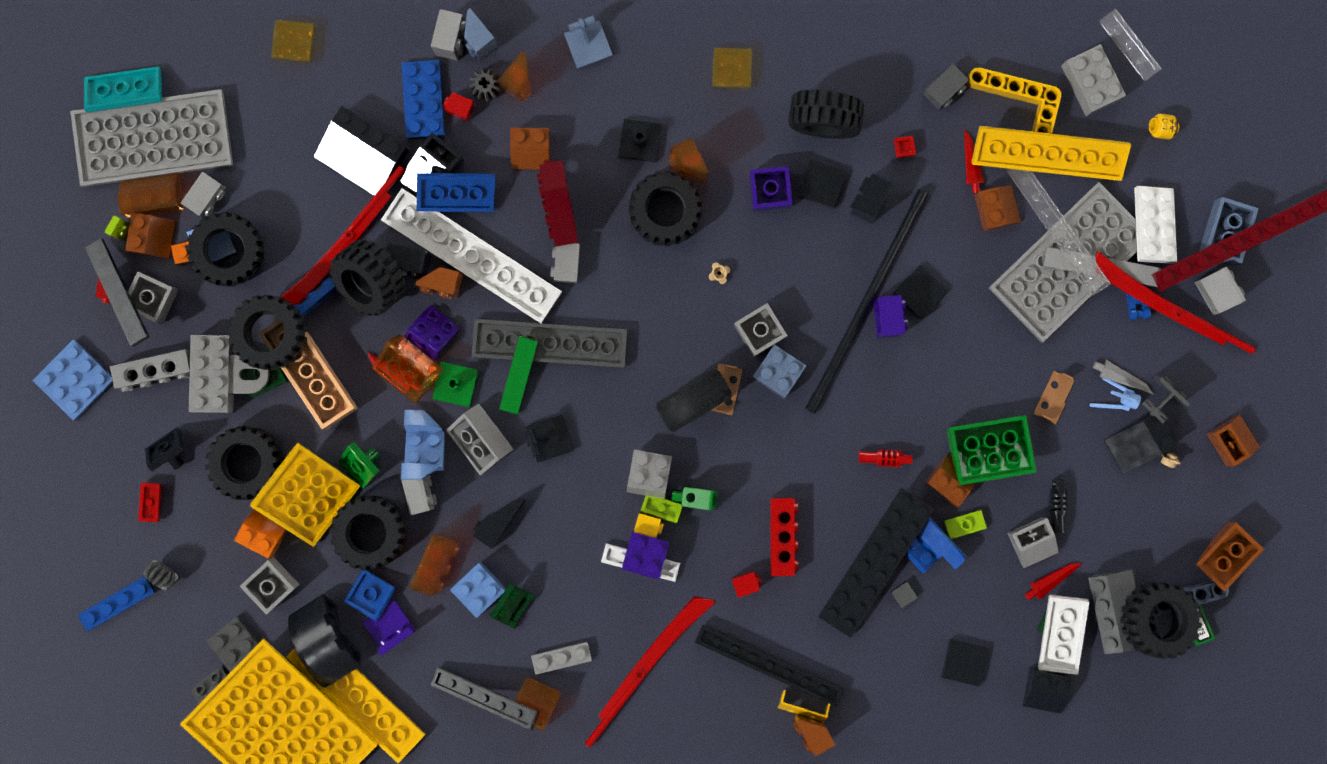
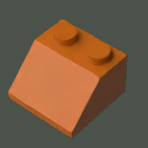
M253 509L243 522L234 541L266 558H272L277 552L287 530Z

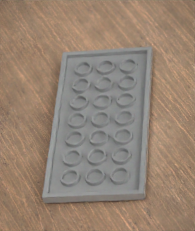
M222 89L164 97L162 102L110 110L86 113L84 109L70 111L81 187L233 166Z
M1100 182L1096 183L989 287L996 297L1041 343L1106 282L1101 277L1042 267L1047 247L1096 256V252L1099 251L1106 258L1126 262L1137 252L1136 219Z

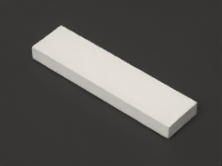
M606 543L601 562L622 568L627 549ZM665 559L660 578L675 582L680 563Z

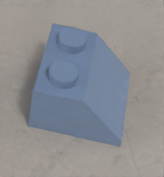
M469 8L466 15L464 38L467 43L465 46L474 59L477 57L482 61L497 49L498 45L493 35Z

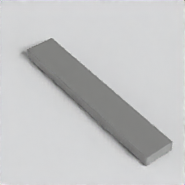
M1049 247L1045 249L1042 267L1100 277L1095 273L1096 256ZM1109 259L1142 285L1157 287L1152 274L1161 270V268Z

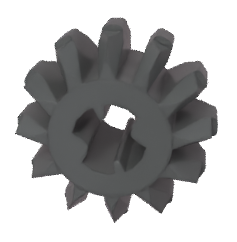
M482 68V74L475 71L476 78L470 77L472 84L469 85V88L473 90L472 95H478V100L480 101L484 96L485 100L489 101L490 95L495 99L494 91L500 93L501 90L497 86L502 84L500 80H497L498 74H493L492 69H489L486 73L485 69ZM487 81L488 83L487 88H483L482 86L484 85L483 82Z
M152 560L150 564L148 563L143 572L148 581L163 590H170L178 579V575L173 569L158 560Z

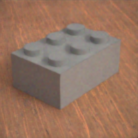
M1101 44L1066 60L1061 65L1085 116L1116 103L1126 96Z

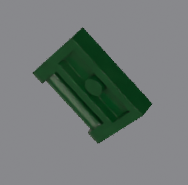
M509 583L489 616L516 629L520 617L530 601H533L536 596L521 587Z

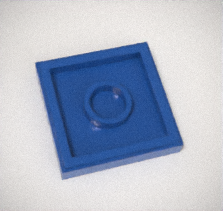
M362 570L344 602L371 619L378 621L397 587L368 570Z

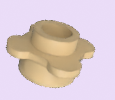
M714 263L709 279L725 284L730 268Z
M1171 452L1161 455L1163 456L1161 463L1168 467L1175 468L1177 464H1181L1179 459H1177L1178 456Z

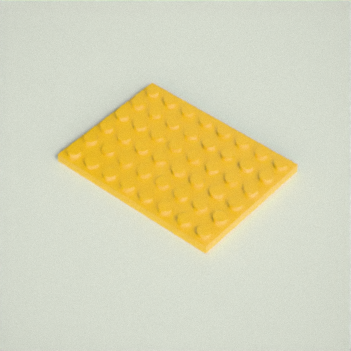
M264 638L180 723L187 732L223 764H359L377 746V743Z

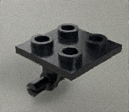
M562 415L525 426L527 430L525 433L529 442L527 445L531 448L533 458L536 457L537 463L574 451Z

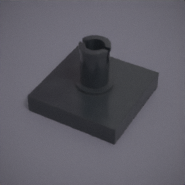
M624 118L618 157L656 162L662 124Z
M177 427L145 448L146 464L151 472L166 462L174 470L179 469L183 465L184 461L178 456L184 450L182 433Z

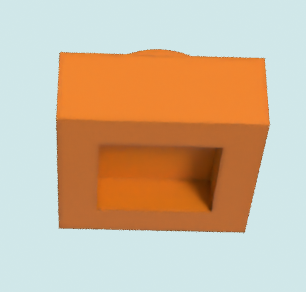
M189 241L171 246L176 265L189 262L187 258L189 254L186 251Z

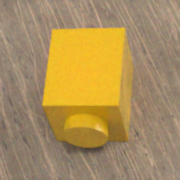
M639 513L634 532L656 538L657 534L661 535L664 524L660 523L661 519Z

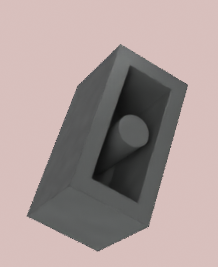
M952 64L924 91L923 95L938 110L942 106L946 108L954 101L952 97L956 93L960 95L967 88L965 84L969 79Z

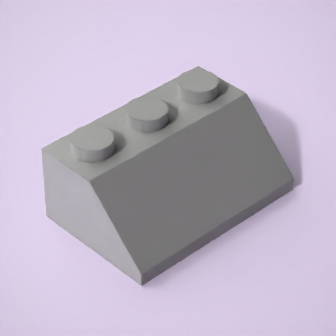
M480 404L466 411L446 429L447 433L480 476L514 450Z

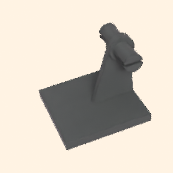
M1155 375L1152 379L1167 394L1156 406L1149 399L1142 403L1150 411V415L1155 416L1161 423H1164L1168 417L1160 409L1171 398L1180 405L1186 407L1190 405L1186 401L1188 397L1181 390L1178 391L1173 388L1174 383L1167 377Z

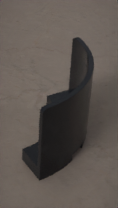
M322 594L289 615L288 627L291 640L301 662L310 675L322 687L326 688L360 667L361 652L351 643L346 634L342 636L338 628L341 624L337 614V606L325 594Z

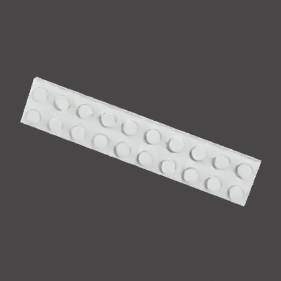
M401 188L381 221L539 323L544 321L561 295V290L440 212L417 211V198Z

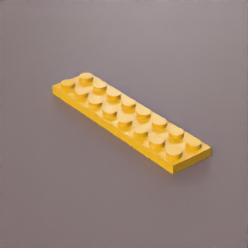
M979 126L971 162L973 165L1122 181L1131 144L1122 141Z
M295 648L286 656L397 763L425 736V733L358 669L324 688L307 671Z

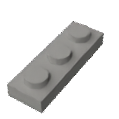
M588 641L531 655L535 675L592 661Z

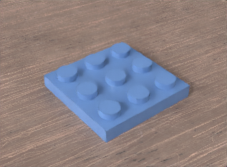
M72 340L32 380L73 421H76L113 383L112 375L76 340Z

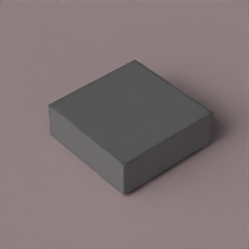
M907 581L890 591L901 608L918 598Z

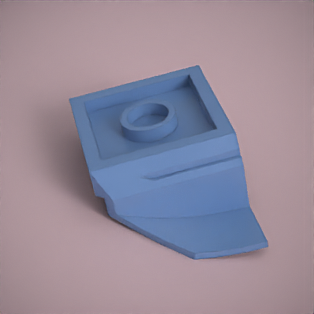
M405 410V462L402 463L401 480H421L434 471H443L445 433L442 431V428L424 410Z

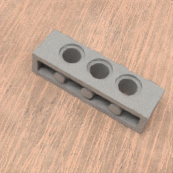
M184 349L110 366L114 389L128 392L134 390L133 387L139 385L141 388L150 387L152 382L159 381V384L171 382V378L178 377V379L189 378L190 350ZM173 362L175 370L170 372L168 367ZM152 367H155L157 372L152 377L150 375V369ZM133 371H136L138 377L133 381L131 374Z

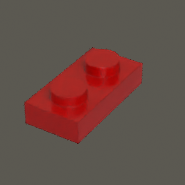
M141 483L138 521L160 522L162 484Z

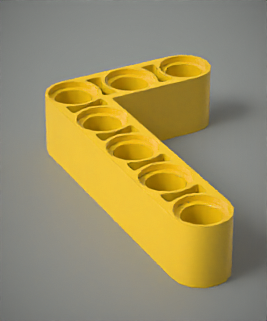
M975 68L969 73L967 85L973 89L1038 105L1032 132H1038V129H1041L1045 133L1052 134L1061 99V91L1057 87L983 68ZM972 75H979L981 82L974 81ZM991 79H996L999 82V86H993ZM1010 84H1015L1018 90L1012 91ZM1028 89H1034L1036 96H1031L1028 93ZM1047 93L1053 94L1054 101H1050L1047 98ZM1042 112H1048L1050 119H1045L1042 116Z

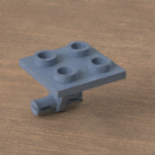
M593 15L585 19L579 18L577 22L568 24L570 31L564 33L577 69L613 56L599 20L595 21Z

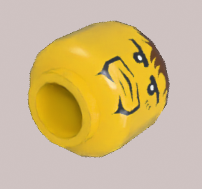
M1157 114L1149 122V131L1154 138L1172 139L1180 128L1174 115Z

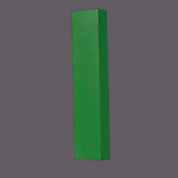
M519 336L500 410L518 415L537 348V340Z

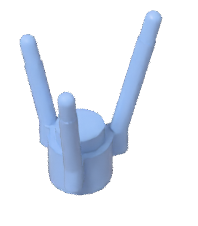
M1103 379L1124 391L1123 394L1111 391V394L1121 397L1123 405L1090 403V407L1129 411L1130 408H1138L1141 396L1117 382Z

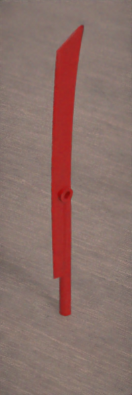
M398 166L328 252L280 298L291 302L292 305L300 304L330 272L331 262L334 257L362 235L390 199L391 195L387 192L405 171L401 166Z
M1096 252L1095 273L1109 283L1161 314L1222 345L1228 341L1250 354L1255 352L1256 348L1163 298L1129 276L1101 252Z
M693 597L670 622L630 671L598 715L602 721L586 740L585 744L588 747H592L664 653L688 627L716 603V600Z

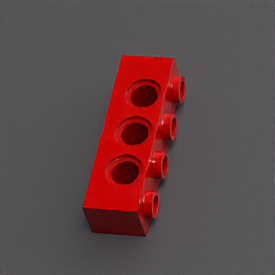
M770 498L771 576H795V572H798V560H795V552H798V541H795V533H798V521H795V514H798V502H795V498ZM782 512L789 514V520L786 523H782L779 520V515ZM783 531L789 533V540L786 542H781L779 539V535ZM782 551L789 552L790 556L787 561L779 559V554Z

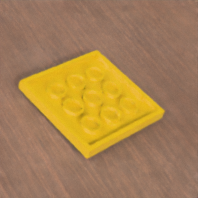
M297 442L250 503V506L314 547L332 524V519L338 514L339 508L343 507L353 497L360 484Z

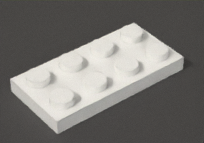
M1135 187L1138 262L1176 263L1174 188Z
M1049 595L1038 663L1039 670L1078 675L1089 608L1088 599Z

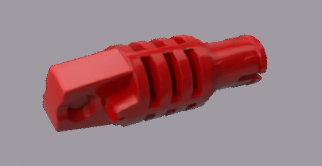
M878 449L876 452L859 451L858 461L859 463H876V465L882 467H902V464H912L913 456L903 454V450Z

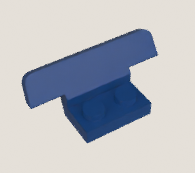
M930 517L905 554L922 574L927 572L935 561L942 556L955 570L965 561V555Z

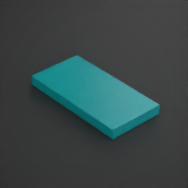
M159 66L84 77V110L86 113L162 102V71Z

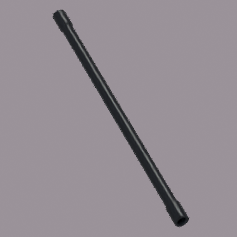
M918 189L900 228L820 383L812 394L805 408L806 410L815 414L820 406L836 370L917 213L922 208L928 196L927 192Z

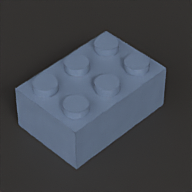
M1225 197L1214 200L1199 251L1254 225L1259 208ZM1246 251L1223 261V263L1233 266L1242 264Z

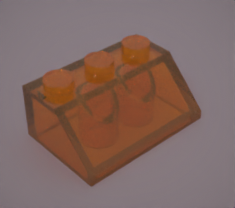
M692 137L670 147L668 162L673 172L677 171V173L682 174L684 177L702 183L708 181L709 171Z
M179 173L120 181L117 198L119 212L125 217H131V213L147 215L184 209L181 204L182 194Z
M399 334L387 340L372 370L416 404L436 383L443 368Z
M440 533L432 534L409 589L431 596L440 593L444 582L441 581L444 575L449 574L452 567L449 563L452 557L455 558L460 549L457 546L459 542Z

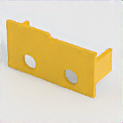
M783 690L777 708L822 722L828 718L829 703L826 705L824 715L784 703L786 690Z

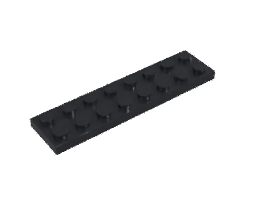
M901 487L818 617L851 638L935 508Z

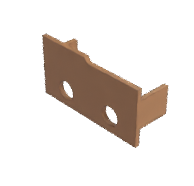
M718 364L717 370L720 371L725 379V383L728 384V388L732 391V398H730L732 404L727 406L724 402L710 411L732 415L743 369L727 364ZM731 376L737 377L736 383L730 382Z
M1053 371L1033 414L1056 424L1074 383L1073 377ZM1053 381L1058 383V387L1055 389L1051 387ZM1042 402L1048 403L1047 409L1041 407Z

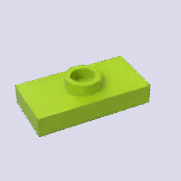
M113 216L105 229V233L124 240L129 231L130 222Z
M982 510L944 520L950 539L987 529Z

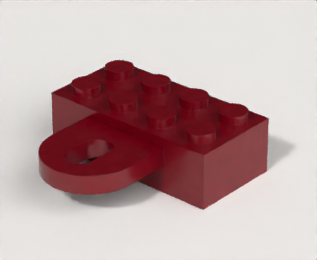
M546 159L544 164H539L540 173H537L539 185L542 184V186H539L540 198L545 199L542 201L543 211L545 213L548 212V214H545L546 224L551 226V228H548L550 240L554 239L555 247L578 243L575 218L563 161L553 162L552 159Z

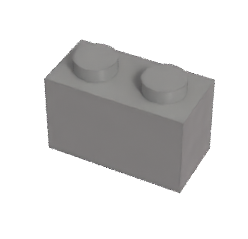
M202 172L181 201V204L204 218L213 212L214 204L217 200L222 199L226 187Z
M573 243L553 247L552 258H555V266H551V277H554L555 282L578 284L580 244Z

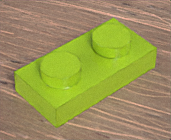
M645 496L640 512L677 524L682 506L679 503L666 499Z

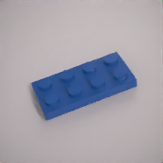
M440 60L401 63L406 138H428L431 133H434L437 137H445Z
M417 173L416 209L417 211L494 212L495 174Z

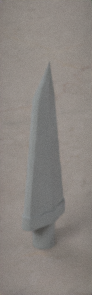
M1106 360L1104 364L1095 361L1093 364L1094 369L1101 371V378L1153 394L1145 382L1117 367L1110 361Z

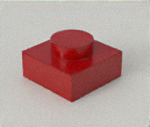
M913 136L893 139L896 158L916 155Z

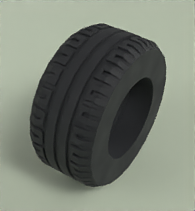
M713 369L656 404V409L660 413V417L663 418V422L667 424L668 430L674 432L732 398V391L728 388V384L725 383V379L720 371Z

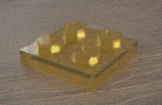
M275 20L271 58L311 63L315 25Z
M714 48L712 87L750 89L752 49Z

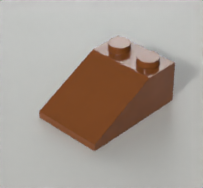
M1228 521L1213 537L1195 565L1225 592L1263 552L1264 548L1236 522Z

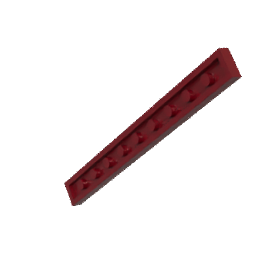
M1327 190L1153 273L1152 276L1159 291L1178 284L1327 212Z

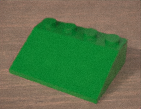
M1026 415L946 429L949 449L959 485L1037 473Z

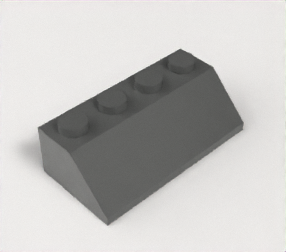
M1133 569L1098 573L1089 577L1088 580L1104 653L1112 654L1135 650L1133 648L1134 645L1127 642L1126 638L1128 635H1124L1122 632L1124 624L1120 623V617H1123L1124 612H1121L1122 606L1127 604L1125 599L1127 596H1132V591L1137 588Z

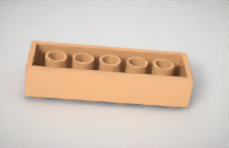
M278 319L258 333L270 351L278 347L283 340L284 325L281 319ZM305 332L307 342L302 345V348H304L301 354L298 353L296 356L298 359L294 362H289V366L282 368V370L320 428L327 430L356 411L358 407L310 334Z

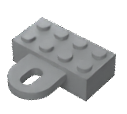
M191 335L189 412L233 413L234 394H254L263 390L269 381V370L254 368L239 360L240 357L232 351L233 346L229 345L228 339L231 338L229 335ZM244 369H257L260 372V377L257 380H243L241 372Z

